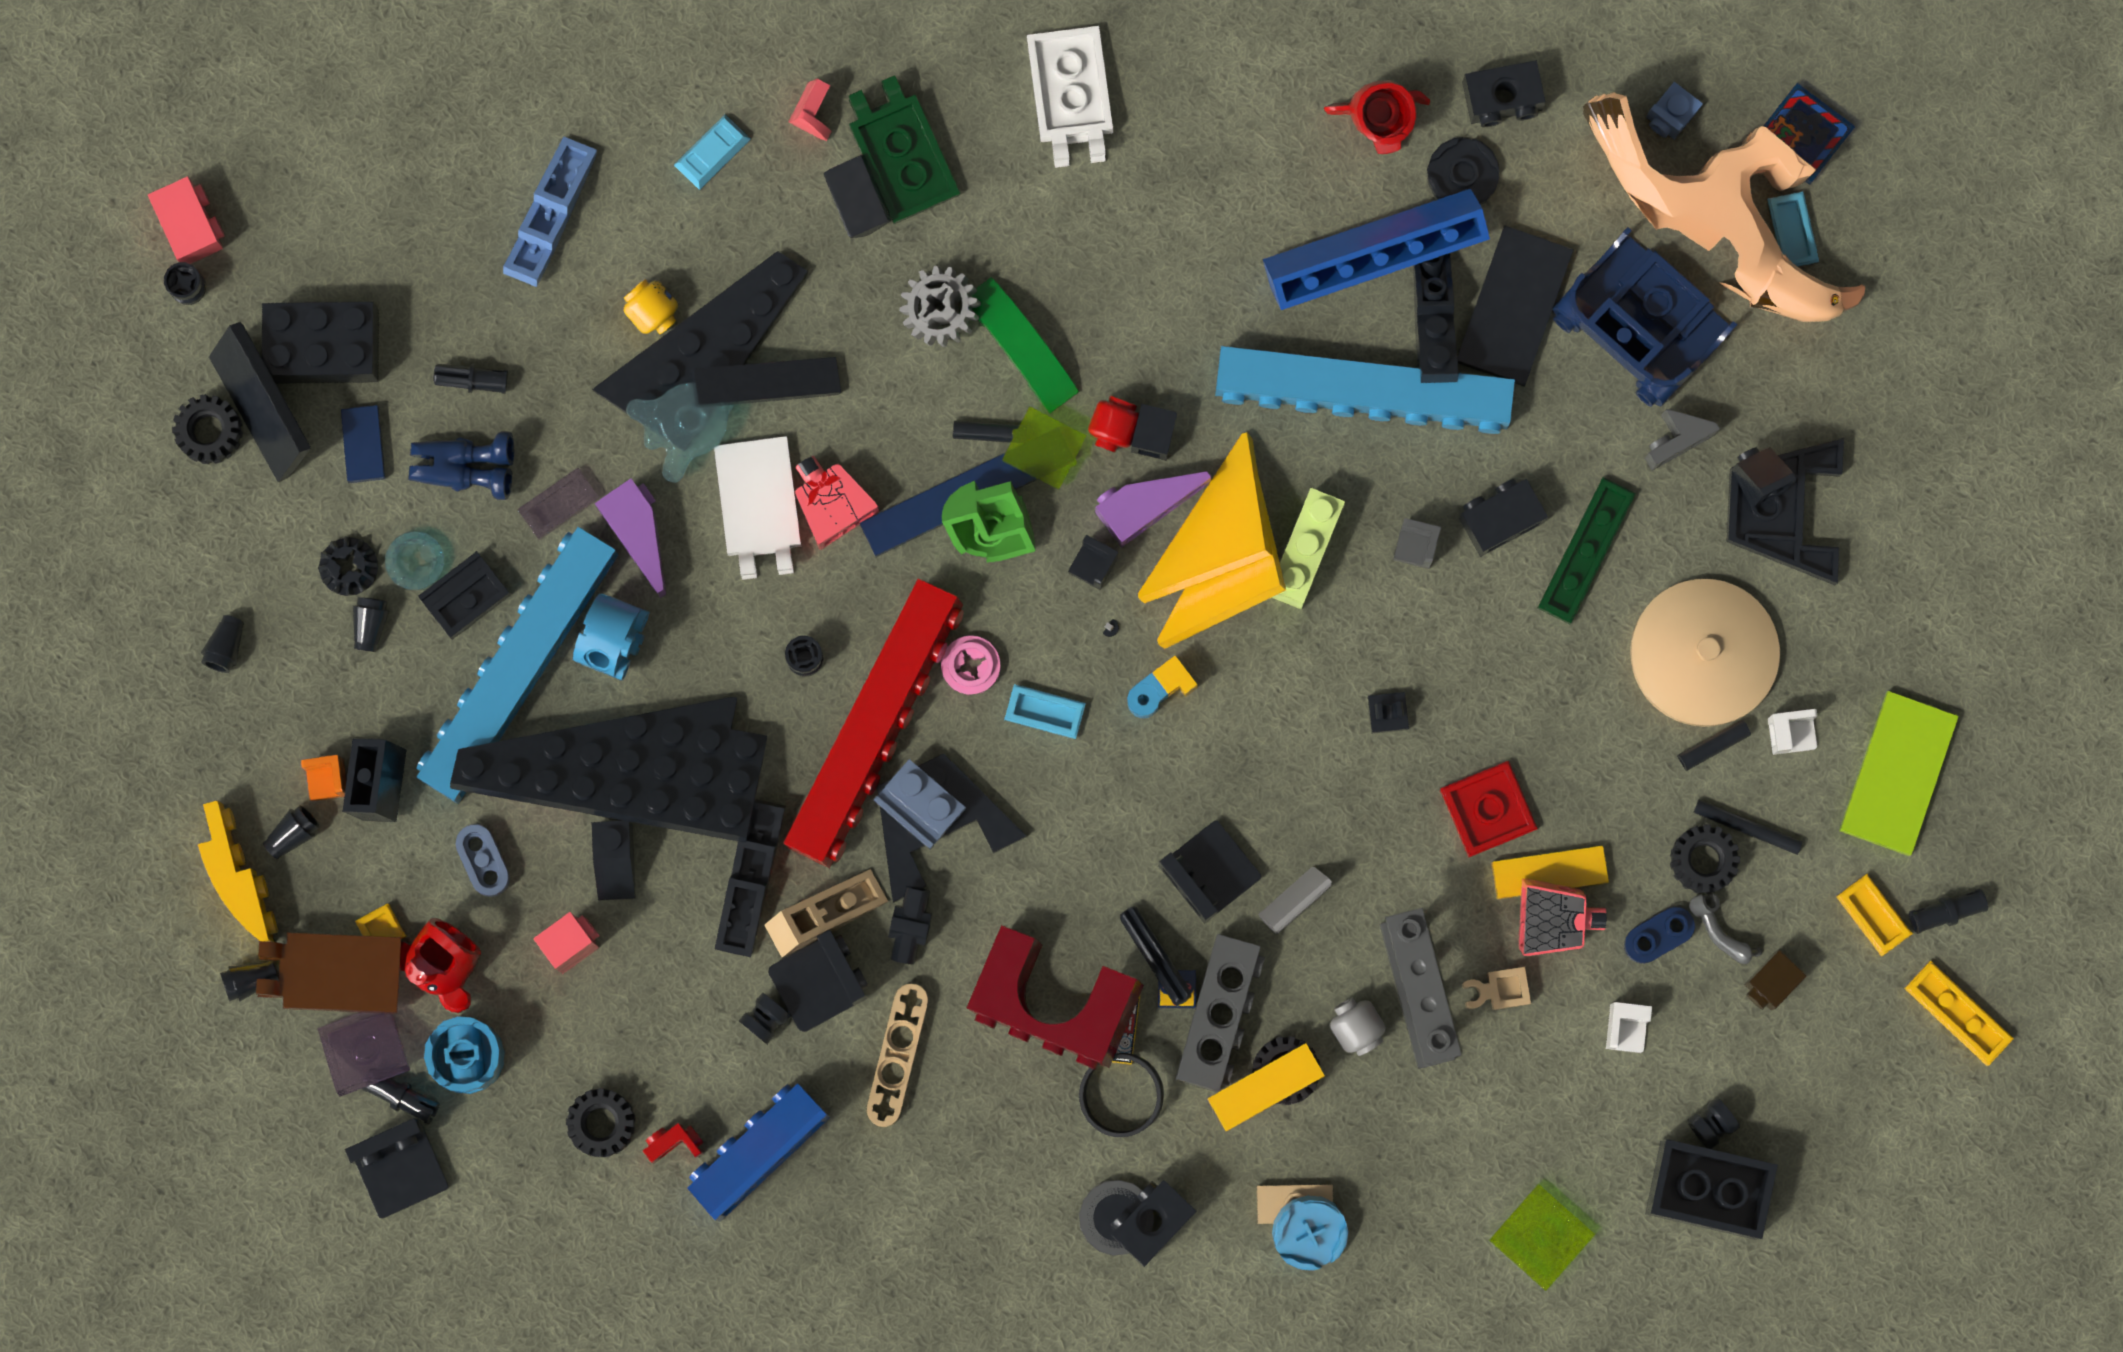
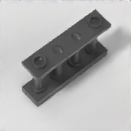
M1419 908L1385 917L1386 922L1379 925L1417 1068L1421 1069L1455 1060V1057L1461 1056V1051L1423 909Z

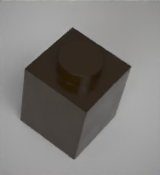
M1778 950L1744 984L1750 990L1746 996L1758 1008L1763 1010L1767 1006L1770 1010H1774L1807 975Z

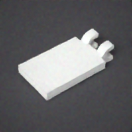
M1099 26L1027 35L1041 142L1052 141L1055 168L1069 166L1067 144L1089 142L1091 163L1106 161L1103 135L1113 133V124Z
M787 436L714 446L728 556L739 555L742 580L757 578L754 556L776 553L779 575L794 573L791 548L801 547Z

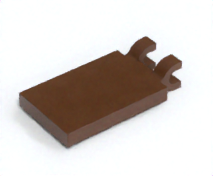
M287 933V944L259 941L258 957H260V960H280L279 981L257 979L256 995L260 998H283V1009L397 1014L402 939L401 937Z

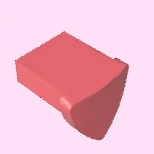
M817 78L808 82L791 115L789 123L827 141L832 131L816 119L815 115L830 85Z

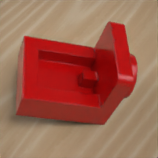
M677 1123L668 1131L662 1127L645 1140L649 1146L643 1150L649 1161L655 1164L682 1142H684L695 1158H699L703 1155L699 1146L704 1142L691 1125L684 1129L680 1123Z

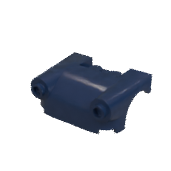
M1627 227L1604 255L1587 272L1581 273L1576 278L1569 291L1554 306L1553 311L1556 316L1553 320L1566 333H1570L1572 330L1578 333L1583 330L1638 379L1636 381L1638 390L1635 393L1642 402L1650 407L1654 404L1661 407L1734 331L1738 324L1733 321L1729 325L1713 311L1714 306L1702 292L1656 251L1653 252L1649 248L1646 251L1630 237L1632 230Z

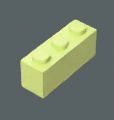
M1310 488L1280 561L1286 591L1272 598L1302 609L1345 501Z

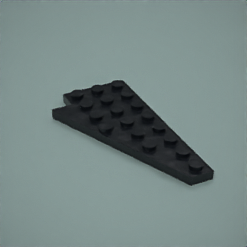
M728 697L461 748L457 752L450 788L746 843L767 744V736L732 729L737 698Z

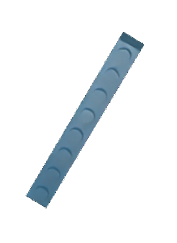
M1221 346L1215 396L1222 397V402L1234 405L1244 404V399L1259 401L1260 407L1279 409L1281 404L1296 405V411L1304 413H1316L1318 408L1332 409V414L1339 417H1353L1354 412L1369 413L1368 418L1375 421H1390L1391 416L1404 417L1405 423L1410 425L1423 426L1427 425V420L1442 422V427L1446 429L1461 430L1464 429L1465 424L1479 426L1478 431L1482 433L1499 434L1501 429H1507L1510 424L1515 380L1459 373L1458 382L1421 383L1420 369Z
M577 527L573 534L568 532L564 536L557 551L561 552L553 565L548 563L544 567L537 580L540 583L537 591L533 596L528 594L524 598L517 611L520 614L517 622L513 627L508 625L504 629L497 642L500 645L497 653L493 658L488 656L484 660L477 673L480 676L473 690L467 688L457 703V707L460 708L453 721L450 719L445 721L437 734V738L440 739L433 752L426 751L417 765L416 769L420 771L417 778L457 804L460 803L466 793L465 791L450 788L458 749L498 742L618 557L615 549Z

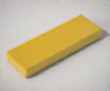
M1603 846L1494 861L1491 863L1497 900L1521 896L1522 878L1572 888L1609 883Z
M1929 961L1904 988L1986 1066H1989L2014 1039L1932 961Z
M1307 1043L1207 1098L1225 1132L1325 1075Z

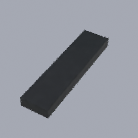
M836 357L697 368L691 371L696 408L826 397L841 393Z

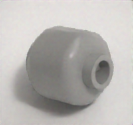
M1352 997L1334 1008L1337 1015L1331 1020L1330 1029L1344 1051L1348 1053L1356 1052L1358 1056H1361L1384 1041L1381 1036L1384 1034L1386 1026L1370 1001L1362 1000L1356 1003Z

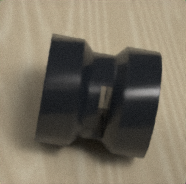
M178 262L173 264L164 275L166 290L180 304H195L203 298L206 292L204 277L189 263Z
M798 636L788 643L785 650L787 664L796 675L802 677L812 676L822 667L824 661L823 652L819 643L812 637Z
M762 992L755 1000L756 1006L751 1012H745L739 1022L768 1045L774 1037V1030L779 1025H784L791 1015ZM765 1013L771 1020L768 1021L761 1015Z
M1719 1098L1710 1102L1705 1112L1702 1114L1696 1113L1687 1120L1689 1127L1707 1149H1712L1719 1144L1720 1137L1724 1134H1732L1740 1128L1734 1115Z

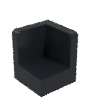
M1141 404L1131 453L1167 461L1177 413Z
M1086 535L1082 541V547L1070 566L1068 573L1101 590L1118 560V551Z

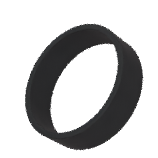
M1116 1053L1113 1059L1134 1061L1145 1068L1151 1075L1156 1087L1157 1101L1150 1119L1140 1128L1131 1131H1116L1099 1123L1090 1112L1086 1098L1088 1081L1095 1071L1090 1068L1086 1071L1080 1084L1079 1102L1085 1118L1096 1130L1112 1137H1129L1145 1130L1156 1120L1162 1109L1164 1088L1158 1072L1148 1061L1134 1054Z

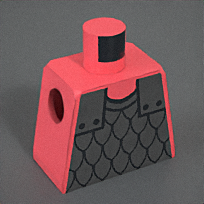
M1522 878L1519 950L1524 956L1580 949L1584 947L1585 930L1606 929V908L1586 907V895L1582 890Z

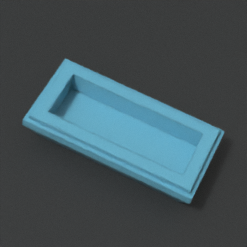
M724 115L674 166L700 190L751 138L728 116Z
M1804 192L1768 198L1767 201L1776 240L1782 253L1797 267L1818 263L1819 257Z
M1014 684L1004 720L1076 739L1086 703Z

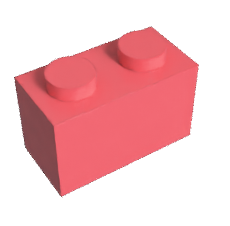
M187 176L148 194L149 200L178 262L191 264L223 249L219 239L225 236L215 216L209 219L204 206L209 205L210 202L201 184L194 186Z
M571 912L533 938L553 967L562 974L599 948L594 941L599 937V934L589 920L583 915L577 918Z

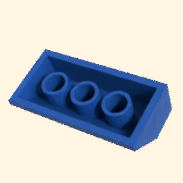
M789 1084L783 1087L772 1098L775 1105L766 1114L760 1110L745 1123L744 1126L748 1131L738 1140L734 1136L729 1138L716 1151L720 1157L711 1166L704 1162L690 1175L689 1178L693 1183L687 1189L715 1221L721 1222L830 1119L799 1084H796L793 1088Z

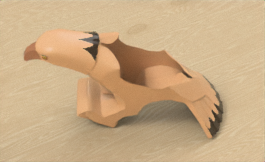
M1614 92L1607 95H1596L1583 106V115L1607 155L1613 171L1631 200L1656 230L1670 228L1680 231L1683 235L1708 251L1723 237L1730 240L1739 254L1735 277L1744 291H1740L1726 283L1720 284L1749 300L1750 307L1773 312L1801 322H1824L1839 317L1842 312L1859 304L1865 294V286L1861 284L1856 287H1837L1827 284L1798 268L1782 253L1772 232L1753 203L1750 188V178L1753 175L1764 174L1773 188L1783 191L1802 184L1816 171L1768 128L1760 126L1747 136L1741 146L1716 153L1707 161L1698 175H1664L1650 167L1634 127L1627 96Z

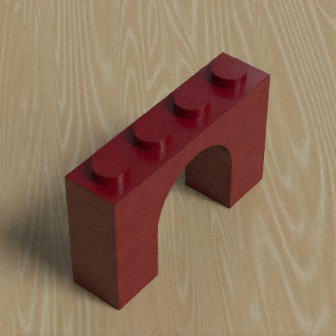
M1001 925L966 1007L976 1014L974 1021L992 1029H995L997 1023L1010 1028L1008 1035L1027 1043L1031 1037L1043 1041L1041 1048L1058 1056H1063L1064 1051L1077 1055L1075 1062L1090 1069L1096 1070L1098 1065L1110 1068L1144 985L1133 977L1102 966L1087 1004L1076 1017L1060 1024L1039 1022L1028 1009L1025 993L1028 979L1043 944L1033 937Z

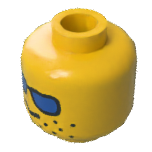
M644 279L624 297L627 302L624 305V313L643 334H649L654 330L662 334L677 321L672 315L677 310L678 303L659 281L655 280L649 283Z

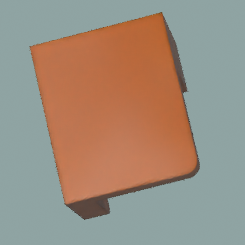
M339 755L301 760V766L307 774L310 801L345 796L347 780L344 759Z

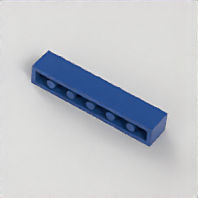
M1468 189L1262 260L1272 293L1280 309L1284 310L1489 240L1490 237L1483 209L1472 190Z

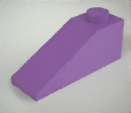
M1206 471L1125 485L1118 491L1115 487H1112L1097 499L1099 505L1095 507V513L1122 548L1209 485L1211 476Z
M629 479L597 501L595 505L655 592L662 598L666 595L656 517L650 506L655 502V499L644 483L637 487L634 481Z

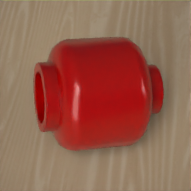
M1110 396L1108 401H1099L1088 427L1089 433L1097 438L1095 445L1114 453L1118 446L1122 448L1130 447L1139 413L1135 411L1137 406Z

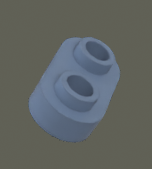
M481 825L464 827L457 835L456 849L473 887L480 894L487 897L502 894L509 885L510 875L493 835ZM473 838H480L483 842L482 848L478 851H472L469 847V843ZM490 871L496 872L498 876L497 882L493 885H487L484 881L486 873Z

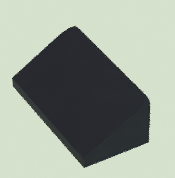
M865 155L857 156L824 172L825 180L850 238L868 236L891 222Z

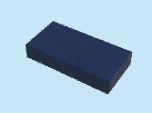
M375 405L341 409L347 482L357 483L386 479L379 407Z

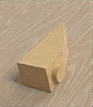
M869 869L780 911L765 924V927L781 957H784L817 941V936L828 930L834 932L887 903L888 900L873 872Z

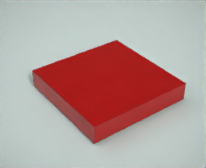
M1509 761L1440 789L1468 858L1538 829Z

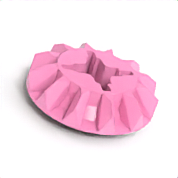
M964 636L954 640L947 647L941 661V670L945 681L954 691L968 696L984 693L998 678L1000 658L997 650L989 641L978 636ZM964 651L972 660L986 659L977 667V676L979 678L977 680L969 671L956 673V671L960 670V667L965 665Z

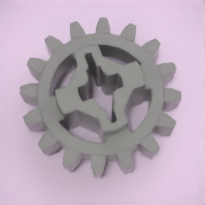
M934 266L930 276L923 270L919 271L921 281L917 283L910 279L908 283L913 288L911 293L902 292L901 294L908 301V305L899 308L901 313L909 316L903 321L904 326L908 329L914 328L911 335L918 340L924 336V342L929 346H932L937 339L942 347H947L948 338L950 337L957 343L961 342L959 333L962 330L969 334L972 332L970 326L967 325L969 320H979V316L972 312L973 308L981 306V302L977 298L971 297L977 292L976 287L972 284L966 285L969 278L963 273L956 277V271L952 267H948L945 274H943L938 266ZM943 284L940 288L929 289L934 285ZM921 299L922 310L918 314V304ZM962 299V310L959 314L958 303ZM939 301L945 305L944 310L941 312L934 307ZM951 324L944 329H937L939 325Z

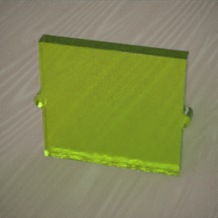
M1029 406L1019 428L1012 431L1013 439L1002 461L1060 490L1070 468L1075 467L1077 464L1075 458L1087 435Z

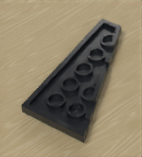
M779 251L775 252L592 389L593 392L684 452L715 408V406L696 408L691 371L697 368L745 365L808 275V271Z

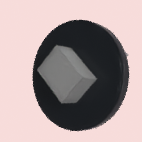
M1112 619L1110 623L1107 622L1104 626L1106 629L1103 634L1107 637L1116 635L1119 631L1117 621Z

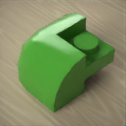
M973 481L961 486L951 494L943 506L942 523L954 547L961 555L967 552L973 556L986 557L988 563L1036 551L1034 533L1022 496L1017 495L1011 481L979 490L976 482Z

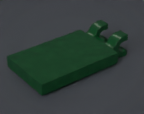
M894 75L882 80V88L889 101L884 105L870 110L862 90L850 94L848 97L849 103L858 119L849 123V128L861 154L865 155L893 224H897L960 196V192L916 95L905 99Z

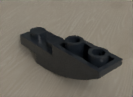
M1450 253L1413 265L1416 349L1421 383L1458 382L1451 258Z

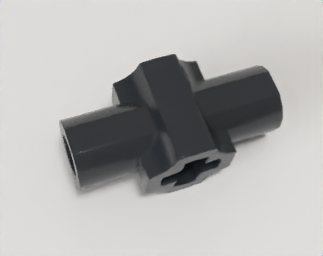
M906 886L902 906H895L888 936L895 939L891 960L904 964H915L919 944H926L932 913L926 912L930 895L929 890L915 886Z

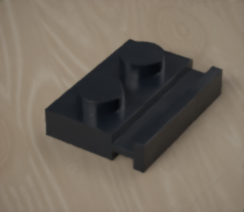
M476 551L418 595V597L453 640L511 594Z

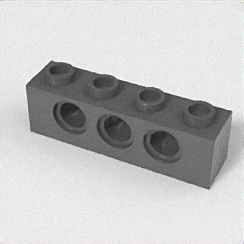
M1217 934L1176 1075V1081L1217 1093L1220 1091L1221 1085L1229 1086L1234 1065L1228 1064L1231 1049L1239 1051L1245 1029L1239 1028L1238 1024L1242 1013L1249 1015L1255 993L1249 992L1248 989L1252 977L1259 979L1265 957L1258 955L1261 946ZM1232 968L1240 972L1242 984L1239 987L1230 989L1223 985L1221 974L1226 969ZM1223 1004L1229 1007L1232 1012L1231 1021L1225 1025L1216 1024L1211 1018V1009L1214 1006ZM1213 1040L1221 1046L1222 1054L1219 1059L1208 1061L1202 1057L1200 1048L1205 1041Z

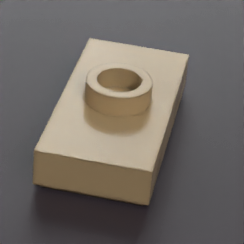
M1333 1185L1257 1186L1258 1224H1274V1220L1281 1208L1296 1198L1307 1195L1321 1196L1333 1202Z

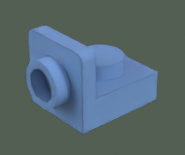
M1673 82L1660 100L1652 106L1646 118L1651 121L1649 126L1658 135L1665 138L1669 135L1676 139L1702 107L1703 103L1676 82Z

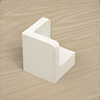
M1817 709L1772 714L1768 718L1773 755L1815 750L1817 748L1813 721L1818 716Z
M1619 1002L1610 1004L1606 1049L1642 1053L1644 1051L1646 1025L1651 1021L1652 1006Z

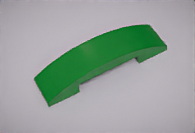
M991 277L976 288L977 292L971 297L977 298L981 302V306L973 308L972 312L979 316L978 321L992 335L1027 381L1029 388L1048 413L1051 414L1079 393L1078 389L1034 327L998 283Z

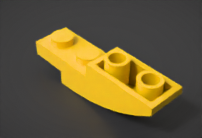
M218 800L203 804L212 840L200 843L198 847L213 886L232 915L248 932L259 941L274 942L272 934L278 933L276 919L272 911L266 912L263 898L269 897L268 887L264 876H257L255 870L251 868L240 870V866L245 865V858L241 845L233 843L231 830L236 829V823L231 808L225 809L224 804Z

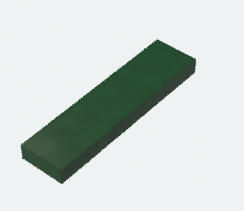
M1602 477L1537 609L1569 625L1572 623L1636 493Z

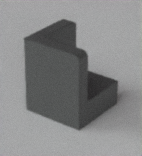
M1405 518L1401 526L1393 560L1429 569L1433 561L1441 527Z

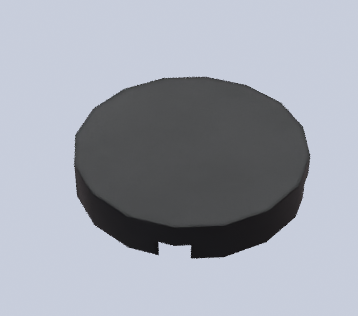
M1463 137L1453 138L1442 143L1432 154L1427 168L1428 185L1437 199L1471 189L1479 204L1482 205L1495 193L1499 181V162L1493 151L1482 141L1468 138L1463 139Z

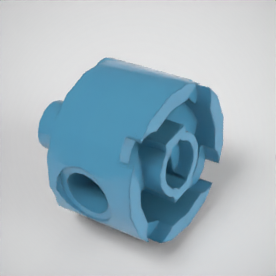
M599 594L592 603L583 622L586 626L583 634L579 633L573 652V661L623 681L631 662L628 660L629 655L633 654L636 656L640 649L638 648L639 644L642 645L644 635L639 632L643 631L650 612L611 596Z
M455 1017L443 1021L433 1031L432 1035L429 1036L425 1044L424 1060L428 1073L439 1085L456 1093L473 1094L485 1090L497 1081L504 1066L505 1051L501 1038L492 1027L471 1017Z

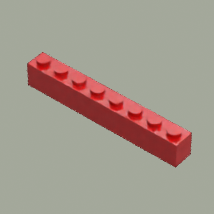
M917 579L783 843L789 849L829 869L833 861L838 862L841 859L847 845L844 840L850 828L854 829L859 824L863 815V808L861 806L867 794L871 796L875 792L880 781L878 773L884 761L889 762L893 757L897 747L895 739L900 729H906L914 713L912 706L917 696H922L927 690L930 683V676L928 674L934 662L939 663L946 652L947 643H945L949 632L951 629L956 630L963 618V604L957 596Z

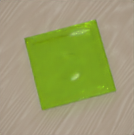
M1537 1184L1488 1241L1546 1291L1594 1237L1595 1233L1541 1185Z

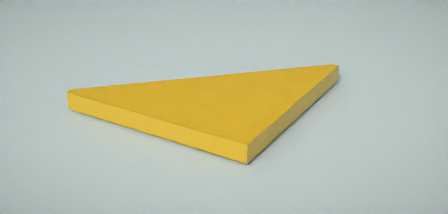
M1247 432L1241 434L1138 592V598L1143 603L1153 601L1271 556L1253 439Z
M1261 483L1260 489L1271 556L1184 588L1157 639L1158 645L1166 649L1286 591Z

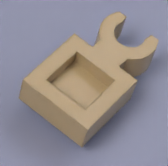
M1525 967L1488 972L1487 984H1483L1475 979L1467 980L1462 984V988L1473 987L1479 993L1476 1001L1465 1003L1466 1008L1469 1009L1480 1007L1486 1000H1491L1493 1010L1531 1004Z

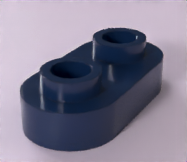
M1669 908L1632 929L1625 937L1624 950L1632 961L1640 964L1650 963L1688 941L1694 933V919L1683 908ZM1672 919L1681 921L1683 926L1681 932L1676 933L1671 930L1670 922ZM1644 937L1650 941V949L1648 951L1639 949L1637 945L1639 938Z

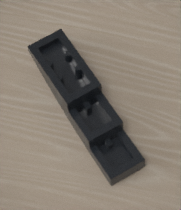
M755 799L747 842H738L715 950L746 957L752 956L786 809L784 805Z

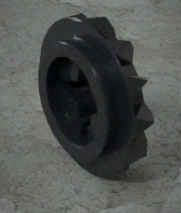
M345 536L342 539L331 541L330 545L321 552L318 570L322 582L331 591L343 596H353L364 592L372 585L378 572V560L375 552L366 542L361 539ZM353 555V563L362 572L348 571L342 577V568L334 559L347 561Z

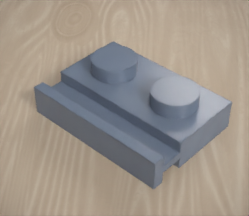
M910 759L874 799L875 803L930 850L966 810V807Z

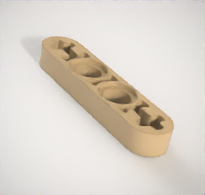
M917 984L903 985L897 990L894 997L867 1104L869 1119L879 1127H889L898 1121L905 1099L928 1007L926 991ZM910 990L917 991V998L922 1000L921 1006H914L911 1018H919L917 1025L906 1020H895L896 1013L904 1016L906 1004L901 1002L902 995L908 996ZM907 1027L912 1031L913 1041L908 1047L898 1048L892 1043L891 1036L896 1028ZM890 1063H897L904 1070L902 1081L895 1085L886 1083L882 1077L884 1067ZM879 1085L890 1091L900 1090L898 1099L891 1095L889 1107L895 1109L893 1116H886L885 1121L878 1120V1113L873 1111L874 1105H881L884 1098V1093H876Z

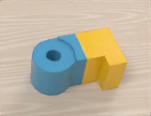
M1173 656L1129 691L1127 697L1128 708L1136 717L1149 718L1158 711L1160 703L1180 689L1186 697L1196 690L1198 685L1178 658Z

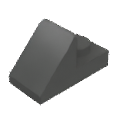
M1666 409L1661 416L1674 438L1670 439L1666 435L1650 444L1651 451L1644 459L1653 471L1712 438L1720 428L1715 422Z

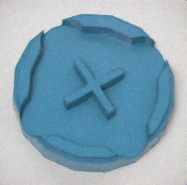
M1307 1195L1293 1199L1281 1208L1274 1220L1272 1237L1276 1250L1287 1264L1301 1270H1317L1322 1268V1265L1329 1262L1332 1263L1340 1257L1347 1245L1349 1231L1344 1215L1335 1203L1321 1196Z

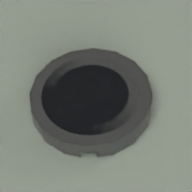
M1122 1180L1105 1181L1094 1187L1084 1198L1079 1213L1080 1229L1087 1242L1099 1252L1112 1256L1129 1254L1111 1237L1116 1231L1111 1224L1126 1208L1133 1213L1142 1203L1137 1198L1142 1190L1135 1184ZM1153 1210L1144 1211L1140 1217L1141 1227L1148 1232H1151L1154 1224Z

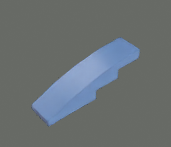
M563 137L534 192V201L518 230V239L503 266V274L535 287L538 286L597 155L596 149Z

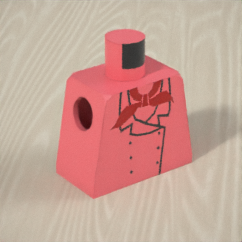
M810 456L796 466L797 471L806 484L799 487L795 494L820 550L859 526L860 522L879 513L875 501L841 465L835 464L824 471L815 456Z

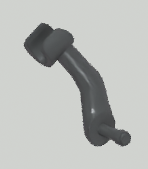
M1698 895L1692 898L1689 905L1691 912L1695 916L1701 917L1710 939L1719 949L1740 964H1748L1752 956L1758 957L1762 955L1761 948L1755 947L1751 949L1747 943L1739 942L1723 931L1714 913L1720 905L1717 895Z

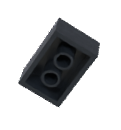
M374 302L262 303V360L276 384L378 382L379 310Z
M1661 1140L1645 1215L1753 1240L1763 1239L1778 1165L1673 1140Z

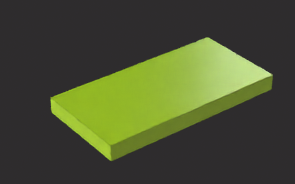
M1890 691L1886 692L1839 831L1911 856L1959 716Z

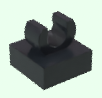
M1405 692L1367 697L1371 734L1409 730Z

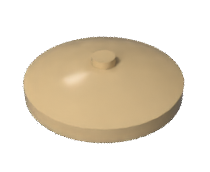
M1716 579L1688 580L1661 592L1640 615L1631 640L1632 669L1645 697L1666 716L1693 726L1710 727L1724 725L1740 719L1751 712L1770 691L1780 662L1778 634L1765 608L1742 588Z

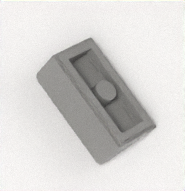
M1311 867L1258 915L1274 934H1278L1332 886V881L1318 869Z

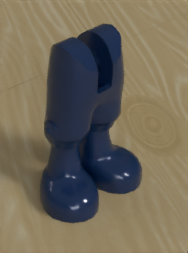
M501 431L497 433L494 442L484 446H475L472 441L463 437L456 438V440H433L411 443L410 456L429 460L432 458L434 459V465L409 466L408 480L429 485L451 487L456 492L469 489L472 485H478L490 489L492 496L497 500H507L509 498L513 475L511 469L495 468L493 470H480L468 467L467 464L488 462L512 466L514 463V439L511 432Z

